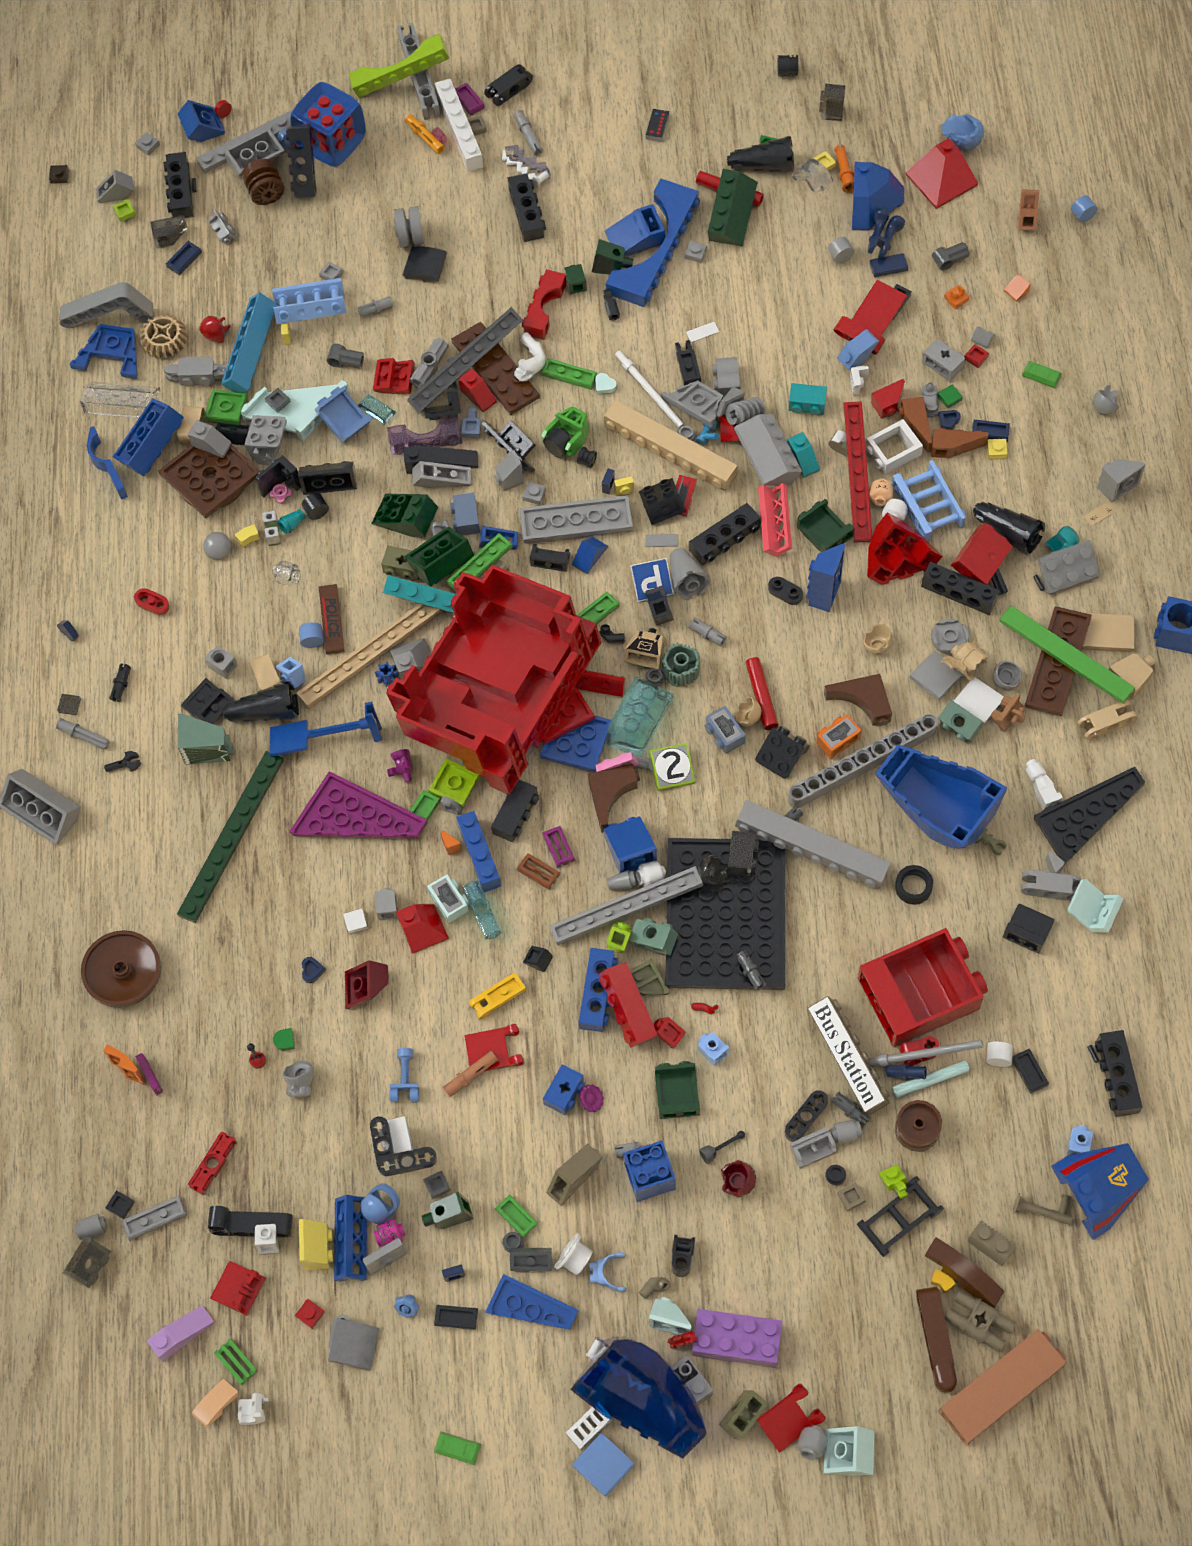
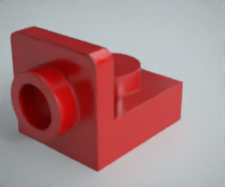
M669 1017L659 1018L653 1024L658 1037L671 1048H675L686 1033Z

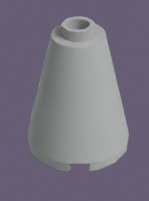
M684 548L673 550L669 558L674 591L677 596L682 599H691L692 595L697 594L699 596L704 593L710 585L709 575Z

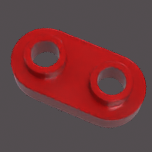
M142 588L136 591L134 595L137 606L149 612L163 615L169 610L170 605L167 598L156 592Z

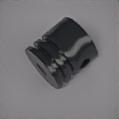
M778 55V76H790V74L798 76V55L796 57L794 55L791 57L790 55Z

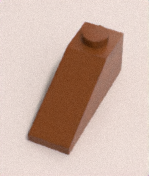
M924 398L902 399L901 406L898 407L899 417L904 419L926 452H931L932 438Z

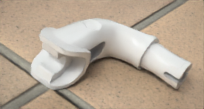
M528 332L521 336L520 341L529 349L533 357L527 360H519V367L514 373L519 381L531 379L534 374L545 366L546 361L541 343L535 341Z

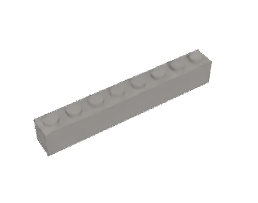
M748 800L745 801L735 824V827L743 833L756 835L758 839L772 842L780 849H788L796 856H804L814 864H822L833 872L845 874L851 880L861 881L869 888L879 889L890 865V862Z

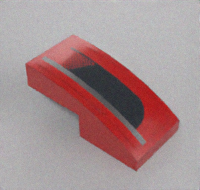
M683 475L678 477L676 488L686 511L679 515L686 517L688 515L697 483L695 478Z

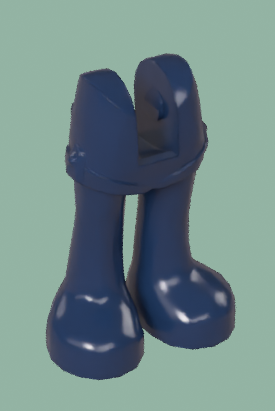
M878 208L874 212L875 228L872 236L869 238L868 253L870 254L873 253L876 246L881 248L878 254L880 259L891 249L893 235L902 230L905 225L903 217L898 215L891 217L883 238L881 233L890 216L889 211L885 208Z

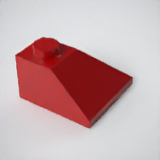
M413 904L396 911L412 954L449 939L435 904Z

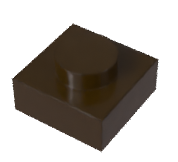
M50 166V183H67L68 166Z

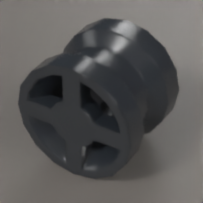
M582 447L577 457V464H585L586 467L591 469L596 461L597 451H589L586 447Z

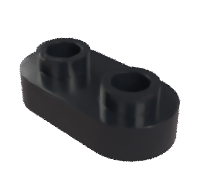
M782 577L770 579L768 583L770 594L790 605H797L802 601L803 591L800 587Z

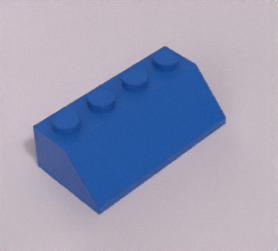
M152 398L113 455V458L134 472L145 476L150 471L154 461L161 455L164 446L171 440L175 430L180 427L184 417L169 405Z
M840 544L818 553L816 560L811 561L808 576L809 583L807 586L809 590L806 598H809L808 606L830 612L842 581L846 545Z

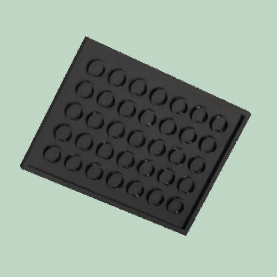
M668 838L667 878L695 866L703 886L667 900V923L673 926L672 929L678 933L671 956L666 955L665 986L668 988L754 989L749 978L744 975V969L738 959H736L738 953L746 950L753 963L759 967L758 971L766 982L765 987L762 989L785 990V848L780 849L774 843L760 839Z

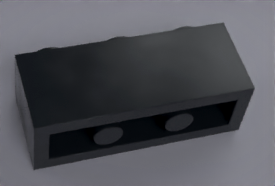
M518 780L510 795H507L491 826L492 834L510 842H514L516 837H520L523 830L521 826L524 821H528L532 805H536L539 800L536 786Z

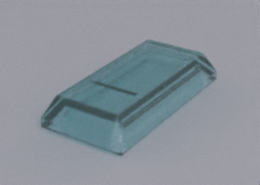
M370 394L357 405L383 424H386L396 413L395 410Z

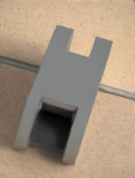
M1026 870L1022 874V879L1029 883L1021 885V892L1029 896L1071 901L1076 890H1072V887L1078 886L1082 879L1074 875Z

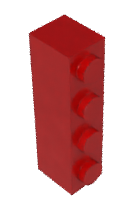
M627 962L599 974L600 984L606 990L608 1002L615 1011L616 1021L621 1025L624 1032V1040L629 1044L630 1048L657 1037L658 1034Z

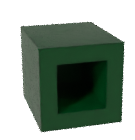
M582 265L564 267L570 295L587 291Z

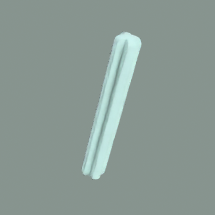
M962 1061L929 1073L926 1079L916 1078L894 1086L892 1089L894 1096L899 1098L969 1071V1065L966 1061Z

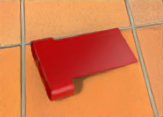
M876 280L853 318L850 319L842 316L833 331L850 342L864 330H868L879 340L871 352L876 355L885 342V339L882 337L884 331L907 295Z

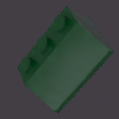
M448 526L404 557L419 578L431 587L466 564L474 554L468 539Z

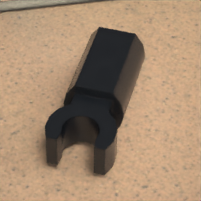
M603 290L605 308L609 320L620 318L616 300L612 298L611 290Z

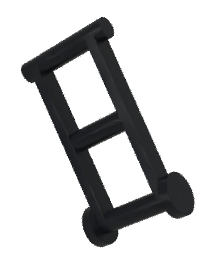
M918 1176L906 1184V1192L909 1195L914 1191L929 1210L909 1224L897 1210L895 1205L904 1199H900L898 1196L865 1222L862 1219L856 1224L883 1257L889 1253V1247L928 1216L933 1219L944 1210L942 1205L937 1207L918 1184L920 1181ZM888 1211L903 1230L884 1245L869 1226Z

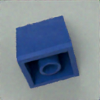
M640 816L636 818L630 817L619 824H610L604 829V837L619 874L626 870L635 872L638 870L639 865L657 861V848Z

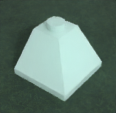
M665 1297L655 1299L649 1316L650 1328L676 1335L691 1331V1324L677 1304L673 1303V1300Z

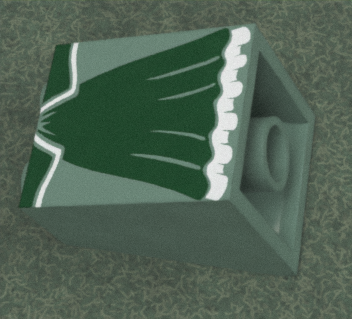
M178 714V750L185 765L230 761V754L234 752L233 743H230V735L226 734L223 727L184 714Z

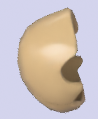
M875 624L872 626L871 631L865 632L863 644L869 652L880 654L890 648L892 634L889 627L883 624Z
M749 696L746 697V702L739 703V709L735 715L736 722L745 727L752 726L758 722L762 714L760 704Z

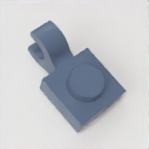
M469 406L468 418L463 417L462 437H480L481 418H477L476 407Z

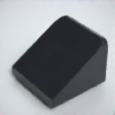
M531 946L523 963L541 972H545L553 955L545 948Z

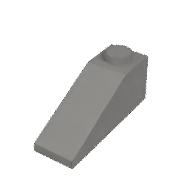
M420 461L412 468L413 486L428 488L470 486L471 467Z

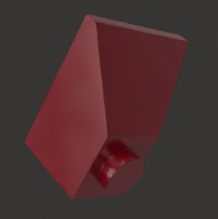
M369 960L345 971V1009L349 1010L373 999L388 985L389 974L387 964Z

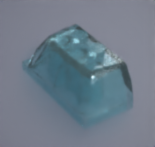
M635 677L609 724L606 744L625 753L631 752L634 756L642 757L674 694L660 689L640 677Z

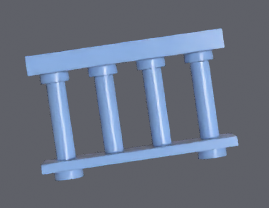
M341 278L272 289L274 302L277 303L276 307H273L277 324L346 313Z
M933 460L929 461L927 472L907 480L903 479L900 473L893 475L892 485L897 496L908 507V515L918 533L927 541L931 540L934 529L954 521L958 523L960 528H963L966 519L965 511L960 509L941 476L939 466H936ZM932 478L936 485L916 494L911 493L908 489L909 486ZM938 492L941 493L944 499L923 509L917 505L918 500ZM947 506L952 515L932 523L927 522L925 519V515Z

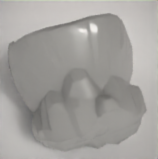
M301 1060L285 1067L283 1077L288 1084L286 1093L289 1097L299 1098L311 1095L309 1085L313 1079L314 1068L309 1062Z

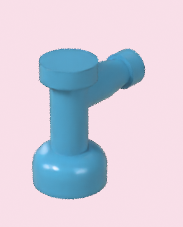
M715 421L712 427L703 423L704 428L695 441L700 445H705L707 440H718V433H709L710 430L716 428L717 422Z

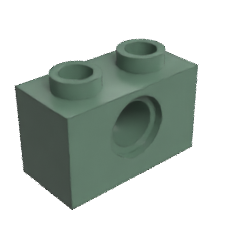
M950 700L938 717L941 721L940 726L947 731H950V729L957 732L955 736L964 742L966 740L972 742L984 725L982 720ZM959 718L965 719L962 727L955 726V722Z
M648 918L644 920L636 919L629 941L638 948L671 956L678 933L668 923L662 922L660 925Z

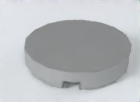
M944 619L939 621L933 628L931 641L939 652L952 655L950 652L955 645L958 644L960 646L969 642V631L958 620Z

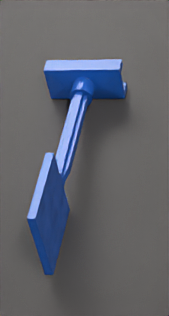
M365 703V718H361L359 721L308 730L307 720L270 727V757L308 750L309 738L356 729H370L374 742L382 741L379 731L382 730V726L373 703Z

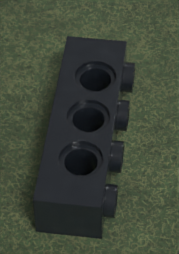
M290 124L288 130H286V140L290 143V147L287 148L288 158H291L289 174L293 176L291 192H294V197H315L317 189L311 124ZM295 141H302L304 146L298 147L295 144ZM297 158H303L305 163L299 164ZM298 175L306 176L307 180L301 181Z
M186 152L166 154V162H163L165 172H167L165 183L169 188L166 189L167 199L170 200L167 203L168 213H172L174 220L194 217Z
M527 173L507 177L508 189L524 242L544 238L546 224L540 218L542 217L541 207H537L536 204L538 203L537 194L532 191L534 190L533 180H529Z
M746 503L690 540L689 551L702 566L707 562L710 563L719 554L727 552L735 543L742 542L750 533L757 532L760 528L761 517Z
M933 562L929 563L922 578V588L989 616L997 602L998 589Z
M1124 1030L1100 1033L1097 1041H1095V1049L1101 1056L1099 1064L1101 1072H1104L1106 1077L1104 1079L1105 1090L1109 1091L1111 1097L1109 1099L1110 1110L1114 1111L1115 1117L1138 1114L1143 1106ZM1108 1052H1115L1117 1054V1057L1113 1058L1109 1056ZM1114 1070L1120 1071L1121 1074H1122V1077H1117V1076H1115V1075L1113 1074V1071H1114ZM1117 1090H1124L1127 1096H1120Z

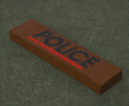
M337 584L318 586L326 654L345 652Z

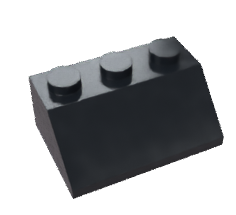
M354 461L299 467L298 478L303 495L357 489Z

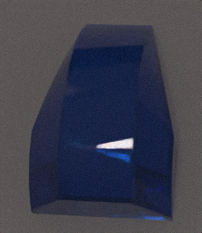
M626 1336L612 1337L592 1358L570 1389L606 1418L611 1420L613 1417L621 1421V1426L627 1429L632 1427L641 1432V1437L645 1439L650 1437L659 1442L658 1446L682 1459L706 1435L702 1414L685 1381L660 1354L638 1340Z

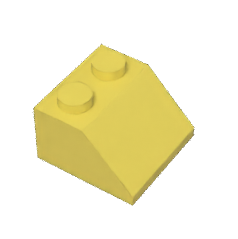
M299 1219L300 1262L306 1271L330 1269V1262H334L333 1249H330V1242H333V1230L329 1229L328 1224L325 1222Z

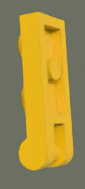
M516 972L471 999L469 1005L476 1010L477 1017L483 1019L495 1009L526 991V987ZM483 1001H486L488 1005L483 1007L481 1003Z

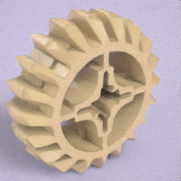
M161 314L160 317L154 315V319H148V323H143V328L140 329L141 345L147 354L150 353L152 357L155 355L159 359L161 356L167 358V355L173 357L174 353H179V349H184V344L187 343L188 334L186 327L175 315L172 317L169 314L166 316Z

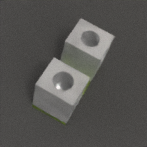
M275 511L262 513L268 546L281 544Z

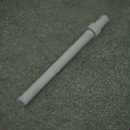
M982 1040L893 1055L887 1053L881 1054L876 1058H870L868 1064L870 1067L877 1065L884 1067L895 1062L983 1048L984 1045Z

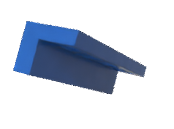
M346 1194L335 1199L334 1281L342 1282L347 1279L367 1280V1268L363 1262V1258L367 1257V1219H365L361 1212V1201L364 1197ZM353 1202L360 1203V1212L358 1214L353 1209ZM355 1221L360 1226V1232L358 1234L353 1229V1223ZM355 1241L360 1247L358 1254L353 1250V1243ZM355 1262L360 1267V1274H353V1264Z

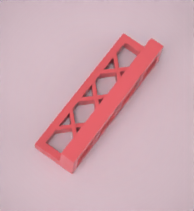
M784 483L773 489L763 485L758 487L763 551L775 557L792 549L787 485ZM781 491V495L777 501L776 494ZM782 506V512H781L780 516L778 517V511H779L780 507ZM782 522H784V527L780 533L779 528ZM785 538V546L781 547V542Z

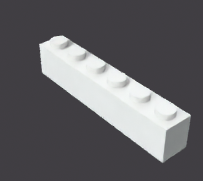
M451 79L434 83L437 100L467 172L483 168L481 151Z

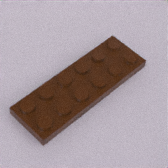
M480 321L451 338L452 343L461 352L487 328ZM499 343L472 366L474 371L484 379L490 391L510 415L540 398L539 392L529 380L519 381L515 377L514 373L518 367Z
M1055 606L1048 630L1082 652L1092 615ZM1041 650L1025 707L1063 716L1075 672Z

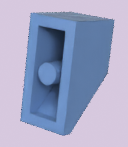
M864 330L845 345L837 359L848 370L856 366H862L879 340L868 330Z

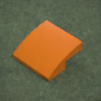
M106 1044L103 1052L111 1064L118 1066L126 1078L144 1085L145 1079L135 1064L124 1053Z

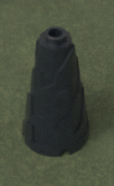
M791 136L734 150V152H730V155L727 156L728 166L735 170L794 171V153L792 151Z
M989 502L977 503L973 509L974 516L982 524L986 522L994 527L998 534L1005 537L1013 547L1025 555L1031 554L1043 537L1039 535L1040 530L1045 532V522L1040 519L1032 518L1023 513L1019 514L1007 508L1003 509Z
M291 681L273 685L271 688L257 691L255 694L241 697L240 700L226 704V708H223L224 718L230 722L298 718L299 704L297 694H293L290 691L295 690Z

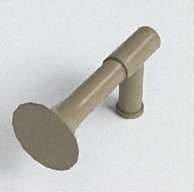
M1018 1193L1013 1207V1214L1018 1210H1025L1071 1225L1073 1216L1066 1214L1071 1197L1065 1194L1061 1195L1062 1199L1058 1212L1026 1202Z

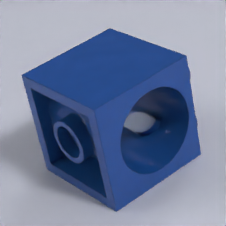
M1168 596L1166 603L1162 602L1158 613V625L1153 639H1157L1155 646L1192 654V601ZM1170 621L1181 622L1187 626V629L1176 628Z
M663 1140L623 1153L624 1166L637 1202L676 1190V1178Z

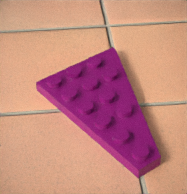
M329 771L289 832L293 836L418 839L428 822L426 819Z

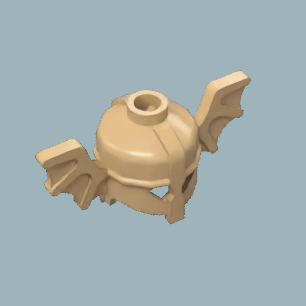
M975 641L960 646L958 644L955 645L950 652L953 657L947 655L940 662L947 664L950 669L955 668L957 672L962 673L972 681L977 665L987 664L989 657L982 652L983 649L979 648Z

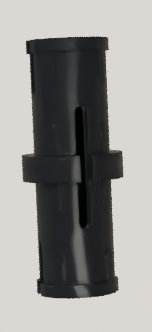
M121 663L116 678L113 679L112 683L114 685L109 699L116 702V699L117 702H121L124 688L128 685L127 679L131 670L129 665L124 664L123 667Z

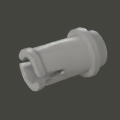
M635 1140L632 1143L614 1145L616 1158L623 1157L624 1152L640 1148L639 1142H635Z

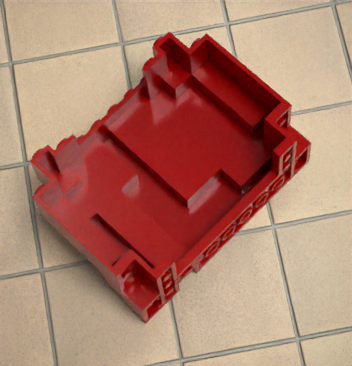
M491 565L489 570L485 571L483 579L462 572L460 577L455 580L454 589L457 595H454L451 600L454 612L451 623L444 629L441 639L435 643L433 651L425 659L422 669L418 672L416 667L412 665L405 672L403 680L395 678L393 683L389 684L386 694L394 711L397 712L396 718L405 736L463 760L467 770L487 778L490 787L510 795L528 766L526 753L531 746L539 748L602 641L597 624L576 615L570 595Z

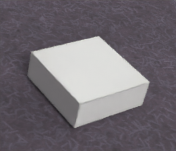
M362 909L343 914L349 934L368 929Z

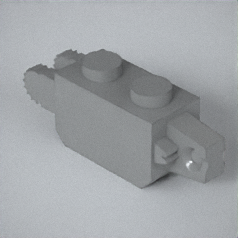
M210 356L182 357L178 360V364L165 366L164 372L167 374L166 378L169 382H179L180 385L185 386L216 384L217 379H223L227 365L215 364Z

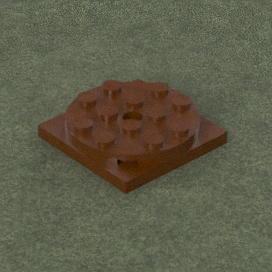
M231 444L224 458L190 445L158 472L179 493L186 503L193 506L206 519L219 508L235 501L241 495L244 488L256 479L260 471ZM209 474L215 475L212 479H206Z

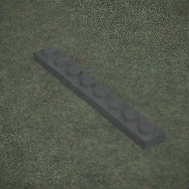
M510 307L411 395L407 402L419 414L515 329L523 319Z

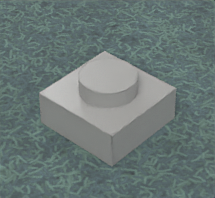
M146 132L135 145L136 148L149 156L160 143L159 140Z
M690 241L685 252V259L701 263L707 250V245Z
M528 482L523 494V500L540 505L546 491V486Z

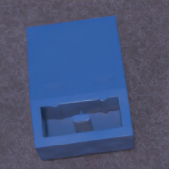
M653 204L636 209L605 230L610 243L625 248L624 256L661 245L665 239L664 226Z

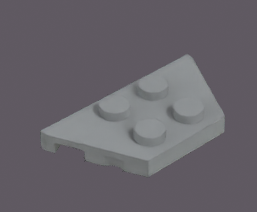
M698 380L688 385L677 387L676 392L667 394L665 391L661 394L663 400L709 427L713 426L720 402L724 398L721 393Z

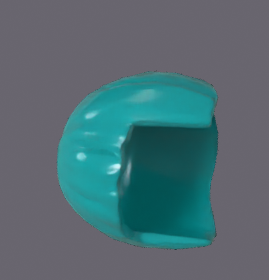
M1064 526L1055 536L1047 540L1046 545L1055 552L1078 544L1080 539L1073 528Z

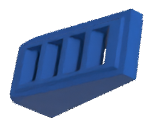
M482 526L479 548H483L493 537L500 533L507 540L508 537H512L511 549H517V531Z

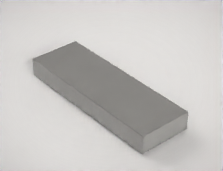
M176 1196L121 1222L128 1240L131 1241L187 1216L180 1196Z

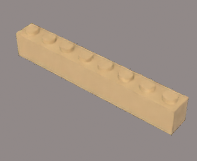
M617 400L613 402L604 414V425L609 430L620 433L624 438L635 441L637 445L648 448L655 455H660L670 463L681 466L685 471L696 474L700 479L709 481L716 488H722L726 491L737 476L738 465Z

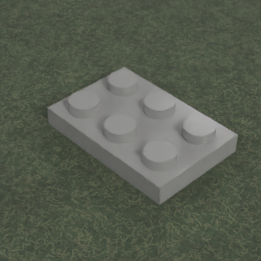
M1090 540L1037 558L1045 590L1048 594L1100 576Z

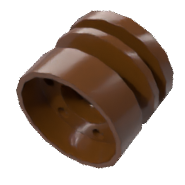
M266 158L257 159L246 165L243 169L242 179L248 189L251 200L255 204L269 205L283 196L285 186L272 160Z

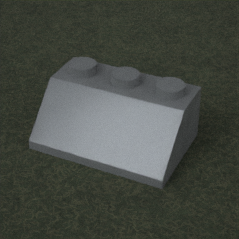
M268 127L224 149L226 161L234 174L242 175L243 169L252 161L265 158L271 160L285 153V150Z

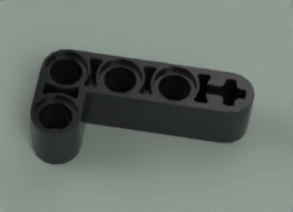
M211 1206L209 1209L208 1230L211 1234L218 1236L255 1237L256 1225L275 1224L276 1237L287 1238L291 1237L293 1215L277 1212L230 1211L224 1206Z

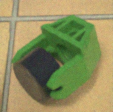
M573 406L565 409L563 412L556 413V418L544 429L541 435L544 438L542 440L544 446L552 455L558 458H563L565 455H574L586 443L590 429L587 414Z

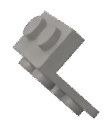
M252 416L245 441V449L251 457H254L253 451L255 448L278 449L280 447L287 423L285 417Z

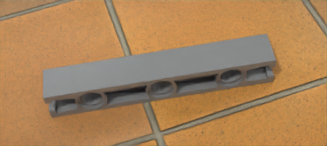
M409 23L410 33L406 36L403 35V25L397 26L398 37L405 59L420 46L413 23ZM428 69L413 74L411 79L424 120L430 119L427 108L433 107L435 116L439 117V104Z

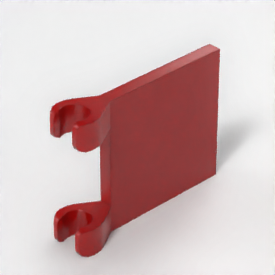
M517 1024L465 1035L469 1067L490 1050L497 1057L498 1061L485 1071L510 1066H522L524 1064L522 1055L517 1054L509 1057L506 1036H516L519 1034Z
M801 1383L797 1384L789 1395L757 1419V1422L779 1453L797 1440L804 1428L821 1424L826 1419L819 1409L813 1410L807 1418L796 1401L807 1397L809 1394Z

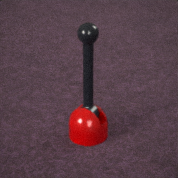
M250 1043L247 1045V1050L252 1053L249 1057V1062L253 1068H262L266 1063V1058L263 1053L255 1052V1045Z

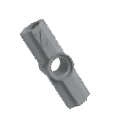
M434 339L427 352L421 355V362L410 378V382L415 387H422L430 379L431 375L437 372L438 364L449 347L448 343L443 339Z

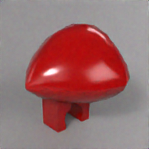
M207 316L200 323L199 330L208 340L224 343V332L231 326L230 324L223 326L222 322L225 320V317L219 319L215 316Z

